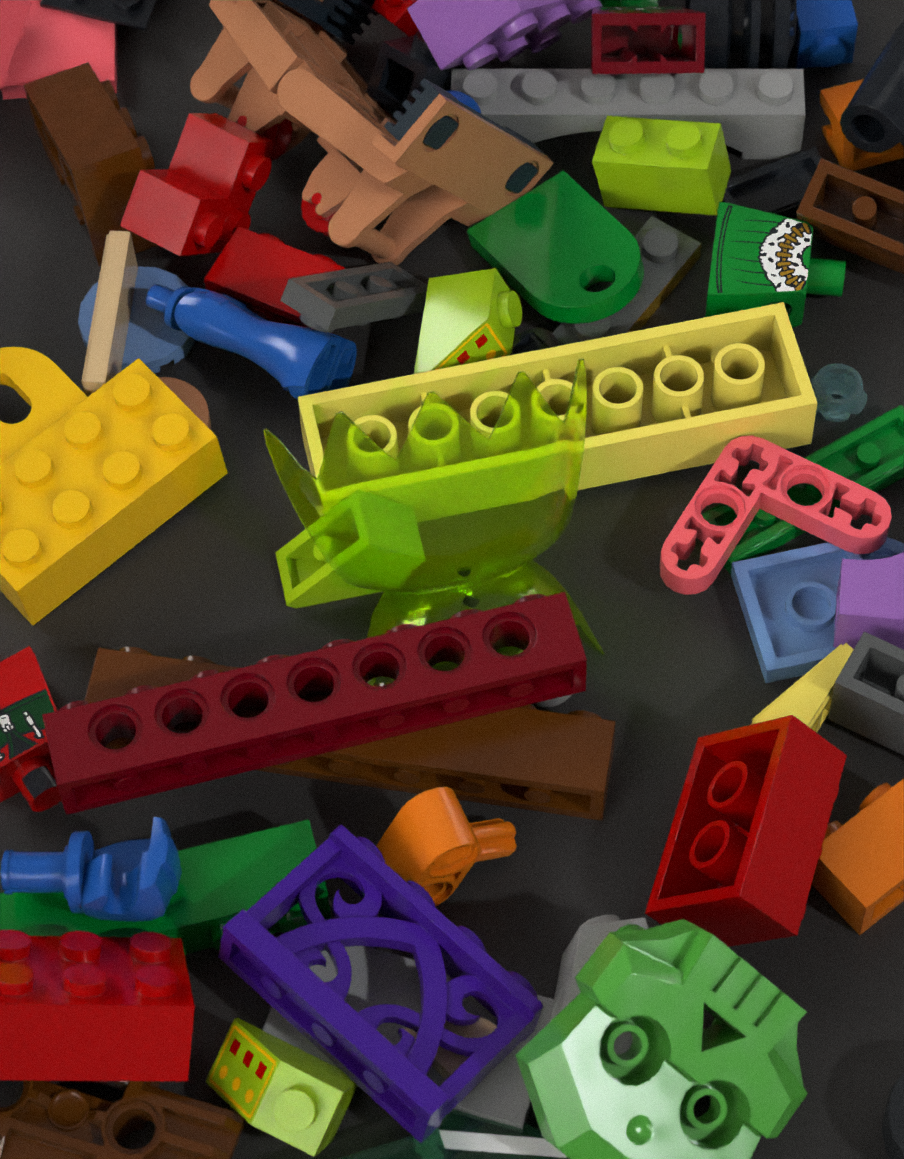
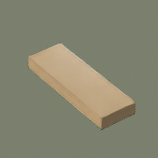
M109 231V235H106L81 380L87 397L121 372L138 271L130 231Z

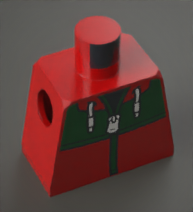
M30 646L0 662V803L21 792L30 808L35 812H41L52 808L61 801L42 714L55 712L57 708L35 653Z

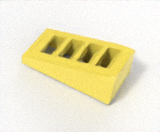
M847 643L844 645L840 644L752 718L751 725L793 715L817 733L829 715L835 681L854 649Z

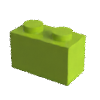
M606 116L592 160L604 206L613 208L717 216L718 205L723 200L731 173L721 123Z

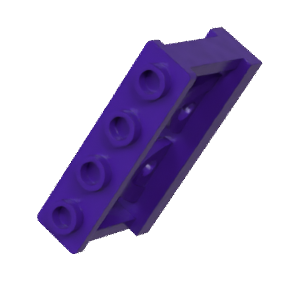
M339 825L331 832L329 838L251 908L247 911L242 909L223 927L218 957L421 1144L441 1125L442 1119L514 1048L534 1032L543 1009V1004L538 999L536 991L522 975L514 971L507 972L486 953L483 943L475 933L464 926H455L435 908L433 899L422 886L416 882L405 881L385 863L383 855L371 841L361 836L355 837L342 825ZM340 878L361 896L363 900L358 904H348L342 900L338 889L332 904L335 919L325 920L316 905L315 890L320 883L327 879ZM299 902L302 915L308 925L296 928L275 938L268 929ZM345 947H384L412 953L420 981L421 1014L407 1007L392 1004L370 1006L356 1012L345 1002L352 980L351 962ZM325 950L333 961L337 974L329 982H323L309 969L314 965L326 967L327 961L321 951ZM446 974L452 978L449 982L446 980ZM471 996L497 1018V1027L487 1036L467 1038L444 1028L445 1020L458 1026H468L476 1023L480 1015L470 1014L462 1006V1001ZM383 1023H395L415 1031L417 1036L415 1039L412 1034L399 1028L397 1033L400 1036V1042L393 1045L377 1031V1028ZM439 1046L455 1054L469 1057L440 1086L436 1085L427 1076Z

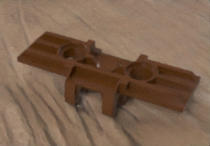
M22 1081L24 1089L18 1101L8 1107L0 1108V1159H232L246 1120L237 1112L160 1089V1081H89L124 1092L123 1098L115 1103L46 1081ZM147 1120L155 1124V1134L146 1146L139 1149H126L120 1146L127 1135L137 1130H143Z

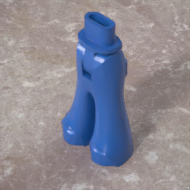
M154 284L147 294L146 306L165 314L164 320L168 327L183 331L186 335L201 343L237 353L251 360L272 375L280 383L283 390L289 391L291 396L297 400L299 396L349 386L357 356V347L353 341L333 333L322 332L312 328L271 322L252 312L246 307V304L225 294L222 295L206 289L182 286L173 290L163 285Z

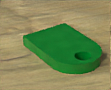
M564 170L467 230L471 247L493 268H496L499 274L537 312L557 322L582 324L611 316L624 308L636 296L643 282L644 266L640 248L635 237ZM598 282L613 283L603 291H587V288Z

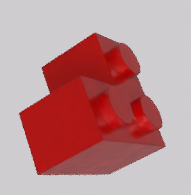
M189 113L169 169L140 170L120 226L179 256L222 252L238 226L249 230L251 216L248 213L256 192L264 186L270 175L272 161L269 157L275 142L217 113Z

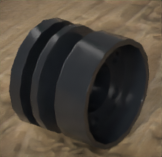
M685 0L686 9L705 12L704 69H727L730 53H741L743 69H758L759 53H767L768 69H787L788 59L792 47L795 45L797 0Z

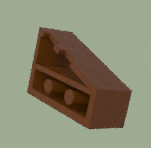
M85 63L24 84L23 87L37 134L61 185L67 184L78 204L73 206L74 214L80 226L86 224L92 244V251L100 267L106 235H109V231H129L121 227L120 224L140 170L155 169V164L146 139L143 135L137 137L127 108L120 109L111 82L109 80L100 82L90 64ZM131 232L135 254L158 246Z

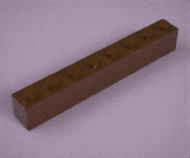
M123 647L119 650L98 648L85 700L92 702L123 696L129 690L138 686L155 685L161 687L190 680L194 675L206 670H222L225 672L238 669L239 667L218 665L212 660L201 656H186L182 659L154 656L150 652L137 647ZM378 683L373 686L382 687L391 683ZM312 692L302 699L308 702H319L326 699L329 694ZM529 704L257 769L256 771L420 794L437 787H449L453 789L458 800L603 821L614 754L616 721L602 719L599 715L589 711L575 710L564 714L537 710ZM248 707L241 710L237 715L251 718L261 714L264 709ZM192 722L181 723L174 727L172 732L188 733L197 728L198 724ZM117 738L108 743L106 748L120 749L129 745L133 740L130 738Z

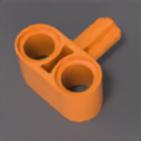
M437 787L420 793L409 800L400 809L376 847L383 855L385 863L405 881H413L422 886L431 896L436 907L453 894L475 862L510 856L517 848L514 838L516 829L513 823L505 822L500 818L469 823L453 789Z

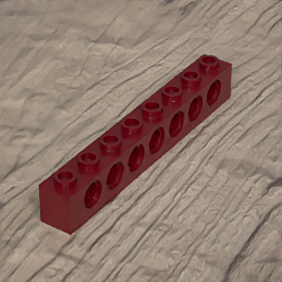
M562 592L549 596L531 594L518 599L511 605L485 611L467 609L452 615L447 620L421 626L403 624L391 628L383 635L357 641L339 639L325 644L319 650L298 655H270L259 660L255 665L230 671L206 670L194 675L190 680L166 686H138L129 690L123 696L102 701H74L64 705L59 711L42 714L57 787L65 813L68 815L586 691L587 658L566 593ZM508 646L523 650L520 654L513 656L502 655L496 651ZM445 661L459 665L450 671H439L432 668L435 664ZM376 677H389L395 680L391 684L382 687L372 686L367 683ZM312 692L329 694L326 699L319 702H308L302 699ZM248 707L264 709L261 714L251 718L237 715L241 710ZM192 722L198 724L197 728L188 733L172 732V729L181 723ZM117 738H130L133 740L129 745L120 749L106 748L108 743Z

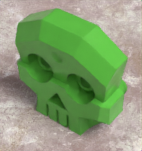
M685 919L644 929L639 925L628 924L620 927L616 932H609L575 977L580 993L515 1055L543 1138L570 1159H750L761 1136L766 1138L778 1137L808 1094L804 1089L797 1053L798 1021L807 1012L763 975L759 974L751 965L737 956L734 951L717 937ZM704 1009L715 1017L712 1026L703 1029ZM630 1031L632 1035L630 1048L625 1053L616 1054L614 1051L616 1038L621 1033ZM709 1095L711 1103L708 1112L703 1116L695 1117L693 1113L695 1102L700 1097Z

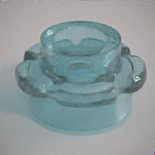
M841 363L826 365L811 380L817 400L816 412H820L828 421H846L852 413L859 414L866 406L867 393L863 391L862 377L857 370L849 365ZM831 394L841 395L842 398L834 399Z

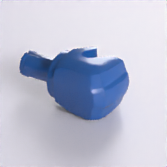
M153 817L150 839L121 841L95 850L93 838L89 831H74L64 851L5 850L1 862V884L5 895H12L14 893H63L73 914H86L88 917L113 921H151L164 916L171 897L177 892L182 874L178 850L172 840L170 829L166 821L160 817Z

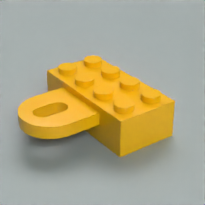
M23 347L0 348V385L13 388L31 407L30 414L19 423L7 424L0 421V591L34 626L228 474L217 436L139 358L87 397L44 354Z

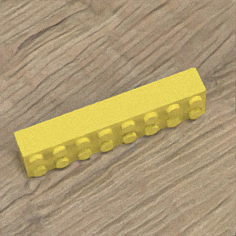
M784 302L298 397L302 438L320 516L325 515L359 489L413 507L417 522L713 464L724 447L731 440L740 436L753 435L784 449L808 445L812 443L817 410V400Z

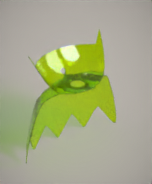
M579 359L564 421L552 411L525 372L517 373L489 439L471 426L434 391L428 392L396 460L381 449L348 416L340 411L335 415L317 478L299 464L286 446L267 428L263 430L266 446L276 472L298 517L335 573L346 583L353 586L384 591L372 613L367 638L383 635L391 628L403 624L421 626L447 620L452 615L467 609L485 611L511 605L518 599L531 594L549 596L565 592L575 624L581 627L602 655L605 654L584 616L565 588L549 571L532 560L559 540L571 520L579 486L585 442L587 389L584 359ZM471 570L470 574L465 577L457 573L459 571ZM465 596L480 600L479 604L474 608L464 605L462 602ZM503 647L496 652L500 653L516 647ZM445 661L437 663L435 665L450 664L453 662ZM376 678L371 679L367 683L373 686Z

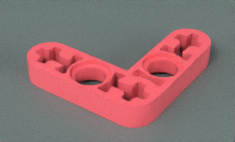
M753 435L740 436L731 440L724 447L664 541L660 554V577L667 587L680 594L692 595L707 590L715 581L759 509L845 551L854 554H869L878 550L886 542L892 519L891 508L887 501L876 492L772 442ZM750 460L759 463V470L752 469L744 479L742 491L734 486L737 481L738 466H746ZM806 483L817 488L822 495V499L814 505L802 506L793 502L788 496L787 491L794 485ZM837 499L841 501L840 507H835L834 515L830 518L828 515L832 501ZM722 503L731 507L736 513L737 518L728 525L716 526L707 522L701 512L708 505ZM862 514L872 518L871 524L866 523L861 530L851 526V521L858 520ZM696 538L704 543L701 547L699 565L692 564L687 571L678 567V559L685 561L689 558L695 548Z

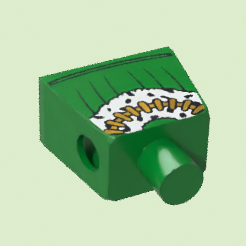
M719 202L705 317L784 302L791 326L797 327L803 321L806 294L842 297L846 261L810 257L813 227L808 222L736 204Z

